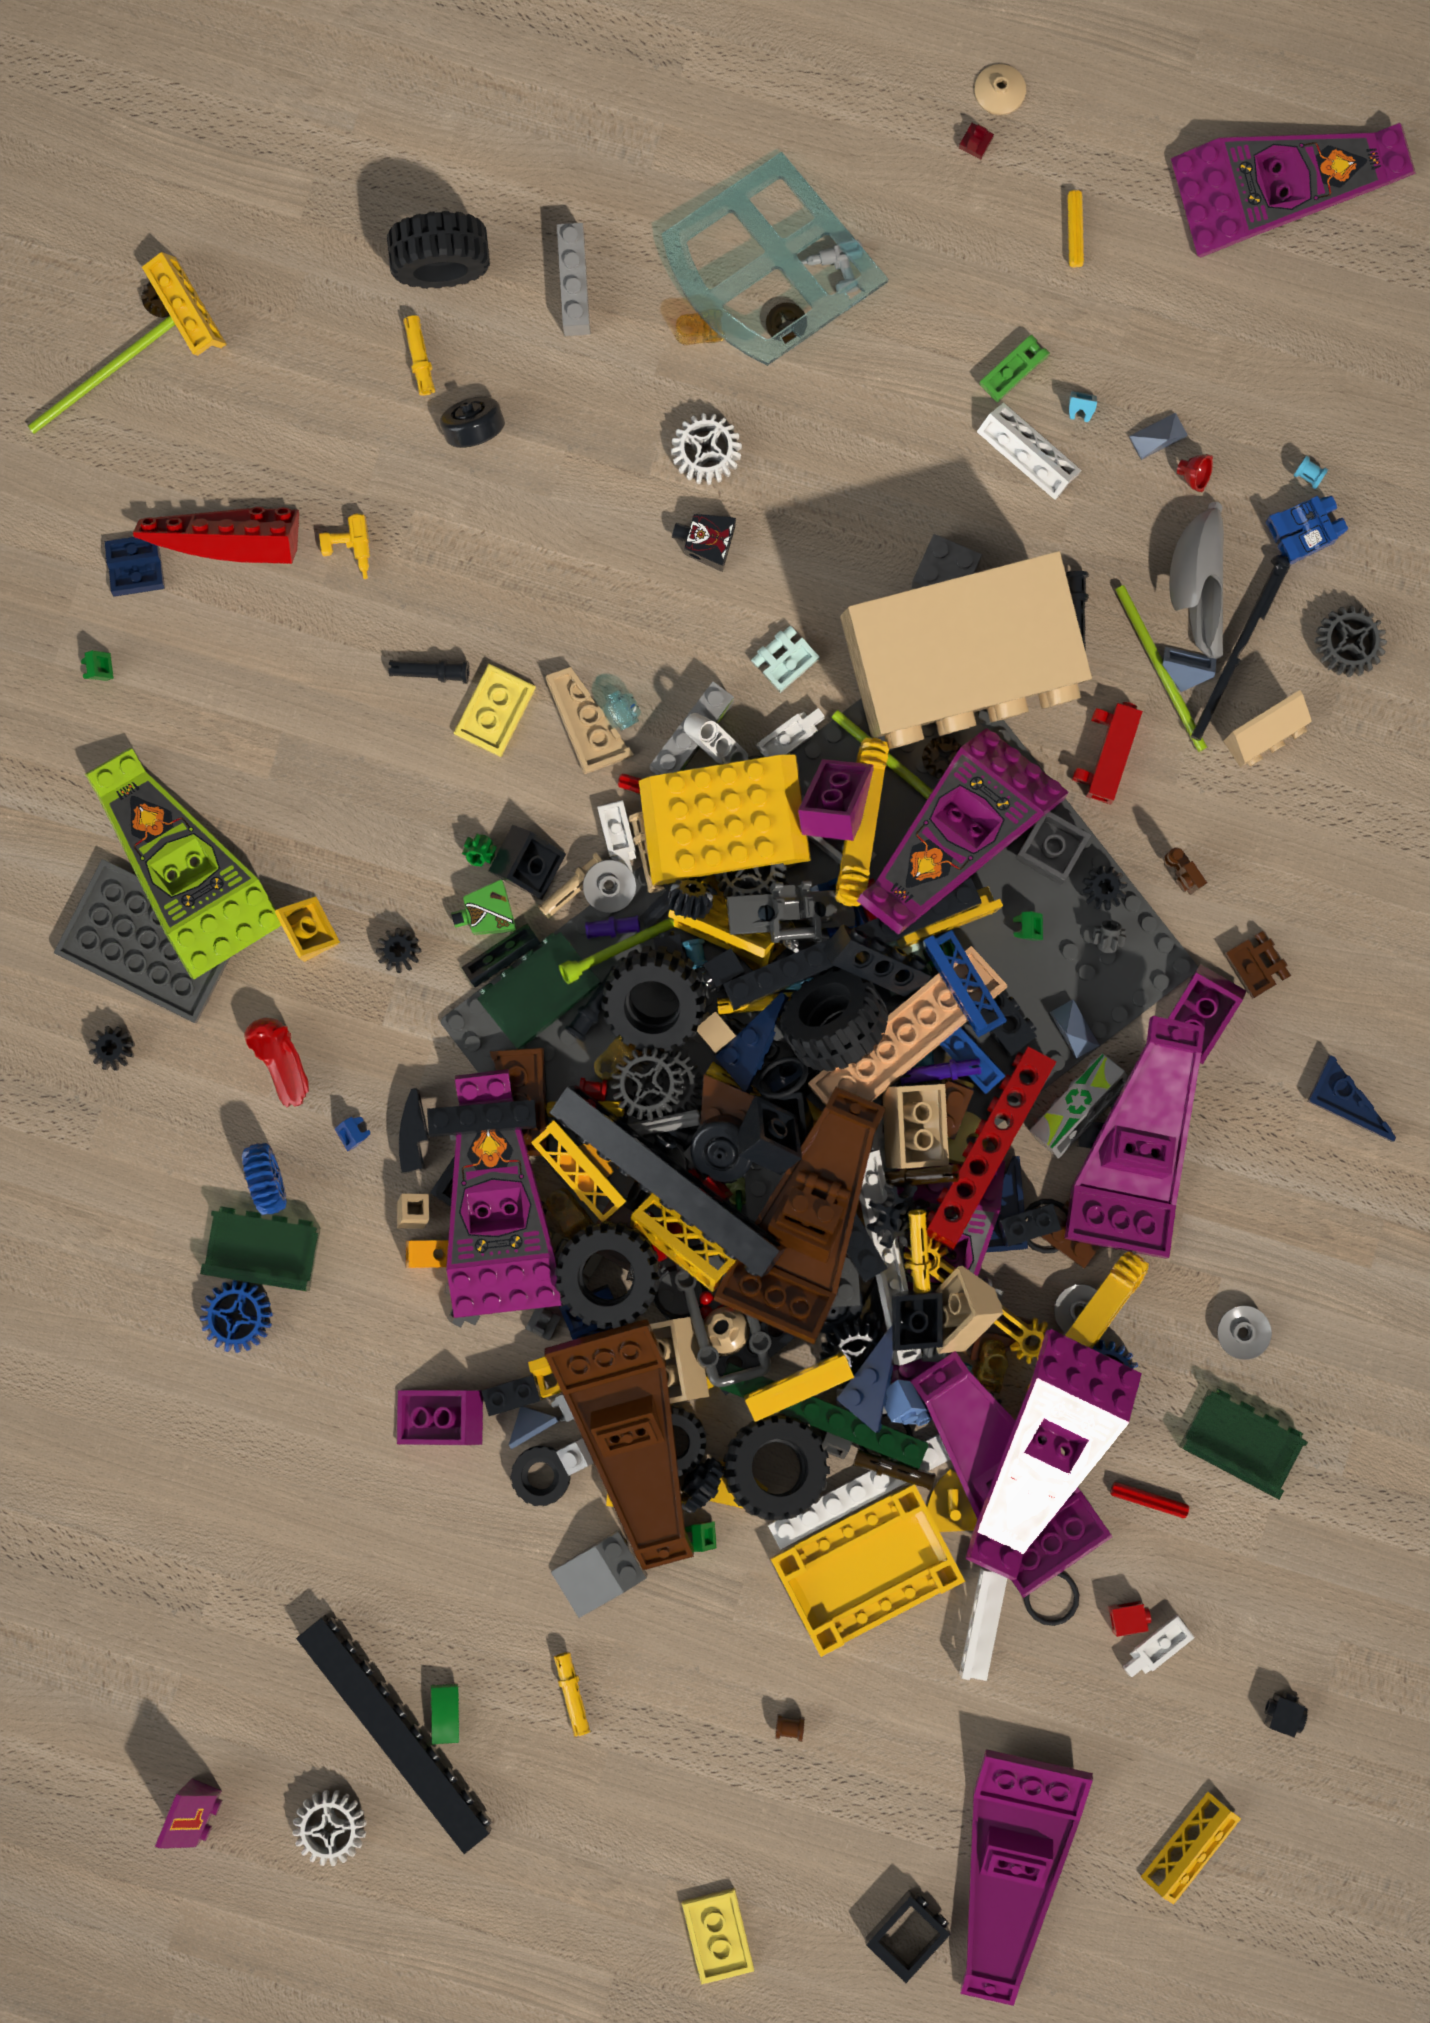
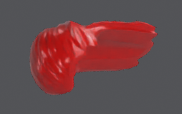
M268 1017L253 1021L244 1033L247 1046L253 1050L255 1057L262 1060L267 1066L283 1106L285 1105L287 1108L290 1105L294 1107L303 1104L306 1093L309 1092V1083L299 1054L291 1042L292 1036L288 1031V1026H284L277 1019Z

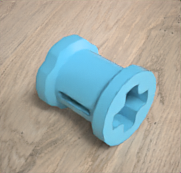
M1306 455L1293 476L1296 478L1300 476L1311 483L1312 488L1316 489L1329 469H1322L1311 462L1310 457Z
M704 939L682 942V947L686 951V957H689L694 962L693 969L702 968L703 964L708 962L705 959L703 949Z

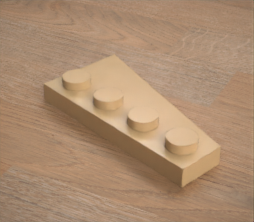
M571 667L546 675L545 679L584 774L633 757L634 754L631 749L622 741L620 734L609 723L602 709L596 705L589 691Z

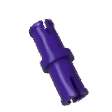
M639 916L619 919L609 917V920L585 922L587 939L610 935L611 938H615L618 934L640 932Z

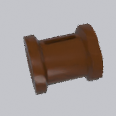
M778 1714L775 1739L789 1737L796 1738L798 1742H802L805 1717L791 1719L784 1718L782 1714Z

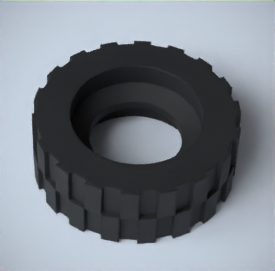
M544 1445L530 1447L522 1452L513 1464L511 1485L515 1489L516 1495L524 1500L523 1502L537 1507L548 1506L557 1502L568 1489L571 1477L568 1476L556 1453L557 1450L553 1447H546ZM543 1462L553 1469L554 1480L545 1489L534 1488L528 1481V1471L535 1463Z

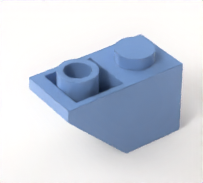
M897 1380L888 1387L886 1392L887 1402L884 1408L891 1422L922 1426L932 1420L925 1402L911 1381Z

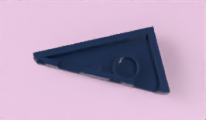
M782 992L715 1056L739 1087L747 1093H751L753 1090L751 1086L757 1069L761 1070L764 1056L768 1053L776 1034L773 1030L778 1018L782 1015V1012H785L784 1005L789 998Z
M1329 1055L1307 1102L1390 1142H1394L1396 1136L1393 1134L1390 1126L1386 1121L1382 1120L1368 1098L1355 1086L1352 1078L1336 1062L1337 1059Z
M1012 1156L1004 1176L1001 1209L997 1220L1025 1212L1020 1156ZM996 1221L986 1253L1028 1249L1027 1241L1009 1247L1004 1246Z
M892 1326L837 1398L842 1405L875 1433L879 1432L882 1428L880 1423L883 1407L886 1406V1392L890 1386L893 1370Z

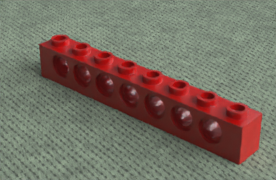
M1029 1046L1024 1054L1018 1053L1012 1064L1016 1068L1013 1075L1006 1074L999 1087L1004 1090L1000 1098L994 1096L987 1111L991 1112L988 1120L982 1119L974 1132L979 1135L976 1142L972 1143L969 1141L962 1154L966 1160L962 1167L957 1164L959 1170L952 1173H959V1180L953 1182L950 1189L943 1188L937 1199V1202L941 1203L937 1212L931 1210L926 1219V1226H928L927 1236L954 1250L1056 1061ZM1019 1075H1029L1032 1083L1022 1082ZM1007 1097H1016L1019 1100L1020 1105H1010L1007 1101ZM1003 1119L1008 1127L1001 1129L996 1126L994 1120ZM982 1142H992L995 1146V1150H985L982 1146ZM969 1165H980L983 1173L974 1174L970 1170ZM961 1186L966 1187L970 1191V1196H960L957 1188ZM947 1209L954 1210L957 1213L958 1219H947L944 1211Z

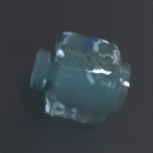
M618 690L606 697L608 702L603 705L602 711L612 728H619L622 731L639 722L638 717L641 715V710L631 693L626 692L622 694Z

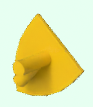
M950 1468L934 1487L927 1508L939 1532L974 1531L977 1523L976 1515L957 1473Z

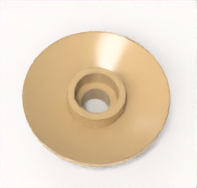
M995 64L987 67L979 74L974 88L975 97L978 104L985 111L995 115H1006L1014 112L1023 103L1026 95V83L1023 76L1015 68L1005 64ZM1003 83L1006 85V87L1004 89H1000L997 87V84Z

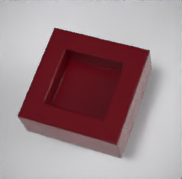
M971 123L959 144V149L982 160L994 138V134L979 124Z

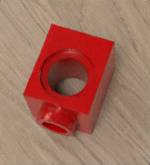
M1141 1601L1108 1606L1112 1631L1116 1637L1149 1631L1148 1624L1151 1623L1149 1607H1144Z

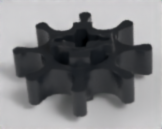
M886 1183L884 1185L887 1192L885 1202L880 1204L873 1200L869 1201V1206L877 1209L879 1216L874 1223L867 1224V1229L874 1233H878L882 1229L884 1230V1235L879 1242L881 1246L891 1249L894 1239L899 1236L900 1244L910 1248L908 1212L928 1208L930 1202L921 1198L913 1202V1196L918 1189L913 1184L905 1183L902 1193L898 1195L897 1187Z

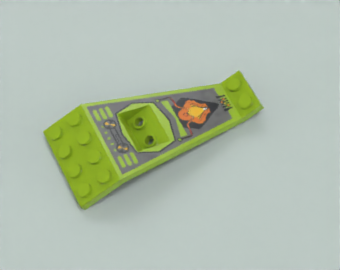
M128 748L85 773L167 938L192 979H196L282 926L274 912L275 908L259 879L144 770L132 748ZM192 857L197 858V864L195 866L190 865V859ZM173 870L175 876L173 879L169 880L167 878V873Z

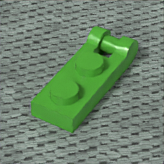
M1033 335L1027 337L980 381L979 385L997 403L1049 356L1050 352L1045 347L1041 348L1036 343L1038 340ZM1028 350L1034 355L1031 359L1025 354Z

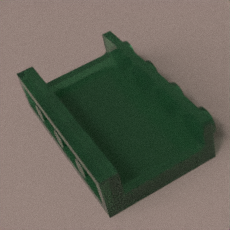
M554 932L548 935L541 942L543 946L536 952L533 949L527 952L521 958L522 963L515 969L513 966H510L500 974L502 978L495 985L489 983L479 991L481 996L477 1000L518 1050L523 1048L601 984V981L590 968L583 971L578 980L570 984L565 982L560 973L559 965L568 960L579 962L583 959L561 932L557 935Z
M220 1206L219 1211L212 1210L211 1216H213L207 1255L205 1263L201 1266L200 1274L300 1291H310L321 1229L314 1227V1221L299 1219L298 1224L288 1223V1217L272 1215V1220L261 1218V1213L247 1210L245 1215L235 1214V1208Z
M1218 1388L1216 1392L1207 1390L1179 1447L1280 1500L1284 1492L1281 1488L1302 1447H1306L1308 1441L1302 1439L1304 1434L1290 1426L1288 1430L1279 1427L1280 1421L1268 1414H1265L1263 1418L1254 1413L1256 1408L1243 1401L1239 1405L1230 1401L1232 1395Z

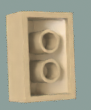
M1301 690L1297 691L1234 730L1223 741L1240 767L1248 764L1249 767L1255 765L1263 759L1261 754L1270 750L1271 753H1274L1285 746V739L1292 736L1295 740L1308 731L1306 726L1312 720Z
M945 1084L888 1087L882 1093L883 1107L886 1108L883 1115L886 1168L903 1169L949 1165Z
M963 1266L957 1267L935 1290L942 1293L943 1347L936 1348L938 1354L966 1351L1003 1314L1002 1305L995 1289Z
M691 1317L650 1324L666 1360L670 1403L709 1397L705 1369L697 1362L700 1348Z

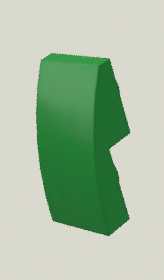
M458 1684L431 1685L432 1744L459 1743Z

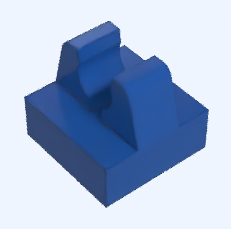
M350 1117L342 1121L335 1128L347 1152L356 1148L371 1134L370 1130L360 1132L357 1125L364 1121L362 1117Z

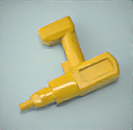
M356 513L348 517L350 533H319L321 552L324 557L331 556L333 544L346 543L347 548L353 547L355 559L358 560V566L363 574V579H368L370 542L367 520L363 514Z

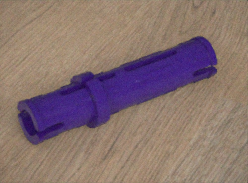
M979 1057L962 1061L950 1059L948 1063L912 1067L903 1075H911V1077L900 1078L901 1086L947 1078L958 1080V1077L981 1075V1067L969 1068V1066L980 1065Z

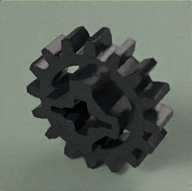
M713 1457L711 1459L708 1458L705 1463L698 1464L684 1479L685 1482L681 1489L682 1508L689 1514L691 1512L695 1513L697 1508L701 1509V1507H704L710 1499H714L719 1491L718 1486L721 1482L720 1478L724 1475L722 1471L725 1467Z

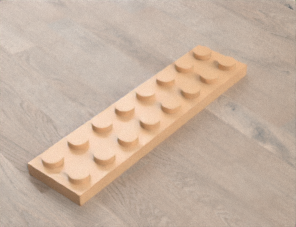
M970 946L965 953L994 999L1007 988V984L978 952ZM954 963L953 969L958 977L966 979L969 971L966 965ZM938 973L888 1015L887 1028L885 1033H882V1040L879 1044L873 1046V1051L869 1055L865 1054L861 1057V1061L856 1064L853 1062L844 1069L836 1068L835 1071L823 1070L808 1083V1086L825 1105H827L835 1087L872 1102L968 1021L940 974ZM971 975L970 981L975 982L974 978ZM968 985L967 992L971 999L980 1002L982 996L980 988ZM984 998L983 1003L988 1004V1001Z

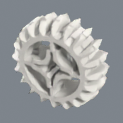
M703 413L701 414V421L692 416V424L690 425L684 421L682 423L684 430H676V435L679 438L672 439V445L676 447L671 449V454L677 456L673 460L674 465H681L679 468L680 474L688 471V480H691L694 475L697 476V484H701L702 478H706L707 484L710 485L712 477H715L716 481L720 483L722 481L721 473L729 477L731 472L728 468L736 469L737 463L734 460L741 459V454L737 451L742 449V445L736 442L739 439V434L732 433L734 430L732 424L725 427V418H722L719 423L716 422L715 414H712L711 420H706V414ZM710 431L705 437L696 435L699 432ZM719 436L725 440L728 446L727 455L722 454L721 449L716 446ZM687 443L697 452L693 463L685 453ZM711 444V452L707 450V453L703 452L702 454V446L706 447V445L710 446ZM708 461L717 463V465L712 467H703Z
M328 1790L323 1791L322 1799L318 1793H314L312 1795L313 1802L306 1799L303 1802L305 1808L297 1810V1814L301 1818L293 1820L294 1825L301 1827L293 1831L294 1836H301L296 1841V1846L305 1845L301 1854L306 1855L310 1851L312 1853L310 1857L311 1862H314L317 1856L321 1857V1866L325 1865L327 1858H329L331 1866H335L337 1856L342 1863H345L347 1861V1854L352 1857L355 1856L356 1850L354 1847L361 1848L363 1842L359 1838L366 1836V1831L359 1829L367 1824V1821L364 1819L358 1820L364 1814L363 1809L354 1810L358 1804L356 1800L351 1804L347 1803L349 1794H345L342 1799H339V1790L334 1791L332 1798H330ZM323 1808L322 1821L309 1826L311 1814ZM333 1808L342 1811L349 1821L338 1818ZM328 1822L335 1826L332 1834L324 1829ZM351 1829L349 1841L343 1846L336 1848L337 1835ZM316 1836L322 1838L325 1842V1846L328 1848L322 1847L319 1844H317L312 1837Z

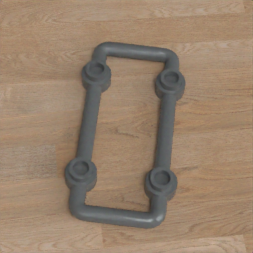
M703 1243L689 1247L693 1251L704 1250ZM675 1263L678 1272L675 1277V1285L678 1290L684 1292L700 1348L697 1362L702 1368L706 1369L710 1382L714 1386L725 1387L766 1375L771 1368V1360L768 1353L771 1339L767 1333L762 1332L759 1320L746 1315L752 1333L749 1348L754 1354L758 1355L761 1365L719 1376L716 1367L719 1353L714 1347L710 1346L694 1292L697 1279Z

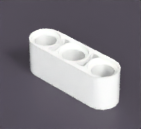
M698 713L690 714L684 722L685 733L717 763L727 764L748 760L747 752L716 722Z

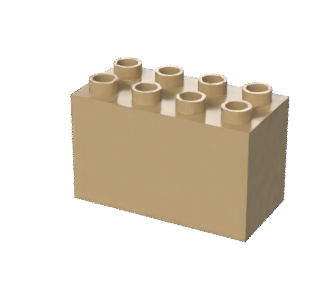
M1060 551L847 607L840 616L871 738L885 736L889 746L888 749L923 740L924 735L921 726L935 722L939 736L976 726L973 712L987 709L990 723L1021 715L1022 713L1029 712L1026 698L1038 696L1041 709L1071 702L1081 698L1078 684L1092 679Z

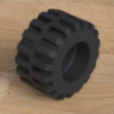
M671 1406L673 1425L685 1430L689 1439L687 1450L677 1457L678 1473L681 1476L686 1472L692 1471L700 1463L706 1450V1432L702 1422L694 1413L682 1407L675 1408Z

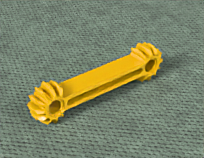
M866 737L861 742L856 763L873 764L874 769L861 825L853 841L844 840L835 898L837 902L846 906L861 905L857 900L861 893L867 889L869 882V868L884 772L889 752L887 742L881 741L878 738Z
M927 1236L928 1252L934 1256L929 1274L943 1283L947 1277L937 1269L943 1268L952 1274L956 1268L941 1258L948 1253L947 1247L940 1248L942 1244L938 1241L932 1244V1238ZM904 1252V1258L909 1260L904 1264L905 1268L910 1269L912 1252ZM1002 1305L1003 1315L1017 1325L1020 1330H1014L1000 1318L994 1324L1016 1340L1010 1348L1011 1351H1018L1017 1359L1021 1360L1026 1356L1027 1363L1031 1364L1033 1357H1036L1038 1360L1048 1324L1044 1321L1038 1326V1319L1033 1317L1032 1323L1027 1325ZM1030 1335L1039 1337L1038 1343L1034 1346L1025 1344L1026 1338Z
M1132 1252L1124 1253L1110 1270L1108 1277L1065 1336L1093 1349L1129 1297L1140 1287L1141 1282L1148 1273L1149 1264L1139 1255Z

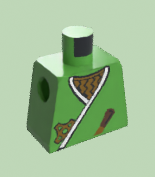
M503 880L496 881L464 896L463 900L466 909L451 913L455 928L470 924L474 935L508 933L517 930Z

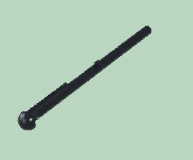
M1276 555L1271 559L1274 567L1191 735V738L1194 740H1201L1235 668L1241 662L1238 659L1239 655L1249 642L1259 619H1265L1290 569L1289 560L1284 555Z

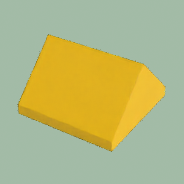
M316 896L274 911L298 958L304 962L340 943Z

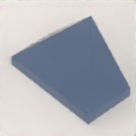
M1174 413L1130 435L1129 439L1142 460L1182 440L1188 435L1177 414Z
M1165 646L1163 666L1181 692L1215 676L1216 659Z
M1074 1000L1050 1012L1075 1058L1100 1046Z
M520 1407L509 1442L510 1448H515L559 1421L558 1416Z

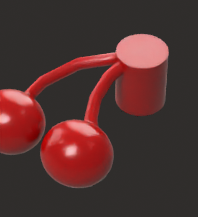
M709 1291L702 1292L699 1297L701 1304L705 1305L700 1309L702 1319H705L713 1311L708 1306L714 1300Z

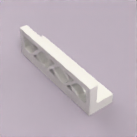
M1004 402L988 415L977 431L1054 500L1061 495L1067 485L1082 471ZM1002 413L1009 421L1004 419L1000 414ZM1061 467H1064L1071 474L1066 473Z
M984 1567L980 1569L959 1672L961 1678L965 1680L975 1678L987 1681L1007 1578Z

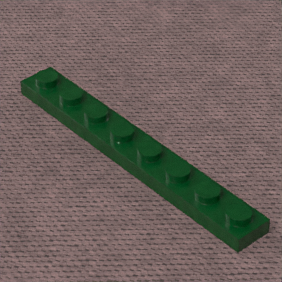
M728 1362L723 1376L746 1369ZM761 1376L718 1388L744 1398V1395L776 1381ZM814 1396L779 1411V1413L801 1420V1422L918 1469L929 1446V1443L883 1424L881 1430L875 1433L851 1411Z

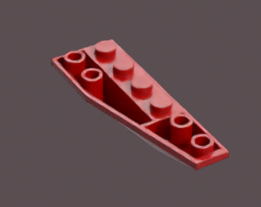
M263 507L154 518L147 517L138 520L133 536L160 547L214 560L241 563L292 564L298 547L299 509H289L287 507L264 509Z

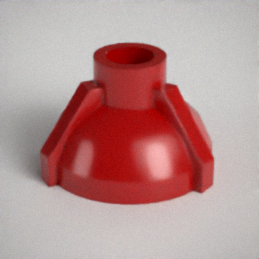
M1202 454L1189 458L1188 461L1182 459L1178 464L1177 474L1184 476L1187 485L1192 490L1203 492L1212 474L1213 456Z

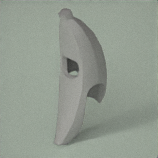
M1219 502L1209 503L1208 509L1197 515L1183 531L1174 551L1169 580L1170 599L1174 610L1178 611L1189 608L1195 644L1208 658L1219 659L1223 656L1224 529L1221 515L1223 507Z

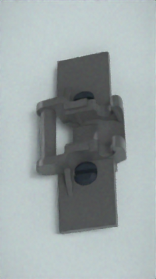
M811 880L801 881L799 885L784 886L782 882H774L770 886V894L727 897L730 935L768 932L771 935L772 943H779V940L801 938L820 940L822 935L821 929L840 928L842 924L854 927V906H846L837 902L835 898L836 890L809 892V888L812 886ZM807 919L809 927L779 929V921Z

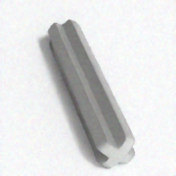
M698 1110L663 1116L662 1118H653V1120L647 1119L628 1123L627 1125L640 1135L647 1136L700 1125L701 1115Z

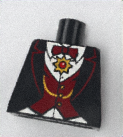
M694 514L690 526L675 523L672 538L686 542L684 547V554L723 572L736 527V518Z

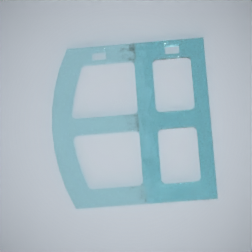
M782 152L662 233L666 256L674 277L696 312L729 344L767 366L888 283L886 275ZM778 179H782L814 216L812 221L787 238H781L750 201V198ZM728 213H733L760 244L765 253L716 287L709 289L696 269L687 242ZM825 235H829L862 274L833 295H829L797 257L798 253ZM775 269H779L808 302L812 310L772 338L766 339L738 321L723 308V305ZM857 286L861 292L850 299L846 293ZM793 331L796 337L785 344L782 337Z

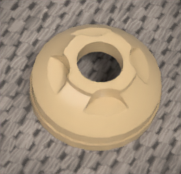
M717 1308L710 1312L703 1321L710 1346L718 1351L719 1356H730L739 1352L749 1339L750 1327L747 1319L741 1312L733 1308ZM725 1320L729 1324L728 1330L724 1334H716L714 1331L716 1323Z

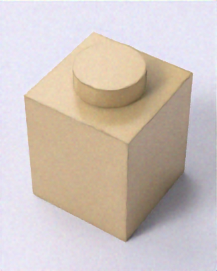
M716 1011L712 1015L709 1012L705 1013L701 1025H698L697 1033L715 1055L736 1037Z
M401 1194L397 1202V1228L424 1229L429 1221V1194Z

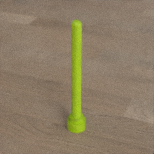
M668 918L579 962L568 960L560 964L559 970L567 984L578 980L583 971L657 936L659 933L674 928V919Z

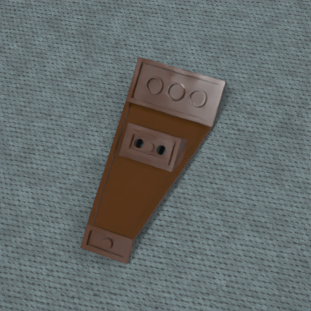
M835 1087L825 1109L801 1146L802 1159L785 1172L755 1221V1224L787 1247L769 1274L762 1277L750 1274L744 1268L745 1264L736 1259L735 1263L726 1272L714 1296V1301L807 1342L815 1343L836 1299L873 1137L885 1113V1107ZM799 1171L808 1174L813 1172L819 1175L818 1178L830 1183L835 1181L842 1184L841 1187L851 1191L847 1201L837 1197L834 1203L844 1207V1210L833 1235L825 1231L816 1233L814 1231L815 1227L800 1221L791 1222L789 1220L790 1217L782 1214L792 1188L803 1191L806 1185L796 1181ZM814 1188L812 1195L826 1200L828 1193Z
M641 1320L545 1348L544 1355L565 1397L642 1570L694 1557V1548L684 1525L666 1360L648 1320Z

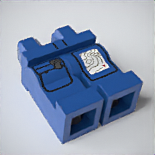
M1332 495L1321 499L1316 496L1281 513L1277 512L1270 515L1267 519L1266 524L1275 543L1279 542L1277 547L1281 555L1288 558L1290 565L1334 544L1341 535L1347 532L1348 526L1343 518L1331 522L1327 515L1337 509V504Z

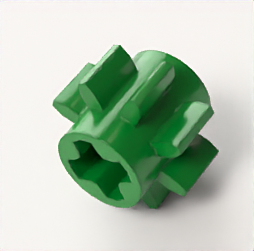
M476 834L474 839L467 837L463 845L465 848L462 855H466V860L471 865L482 867L484 862L492 863L497 847L493 845L492 840L488 836Z

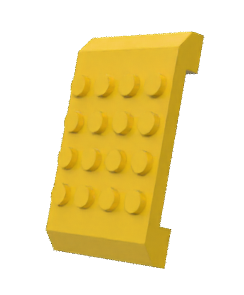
M775 755L649 776L639 780L653 886L675 883L676 880L781 863L788 865L811 861L807 835H802L798 812L803 800L796 755Z
M915 1484L901 1488L790 1546L771 1558L820 1657L838 1649L849 1640L939 1593L943 1594L965 1582Z

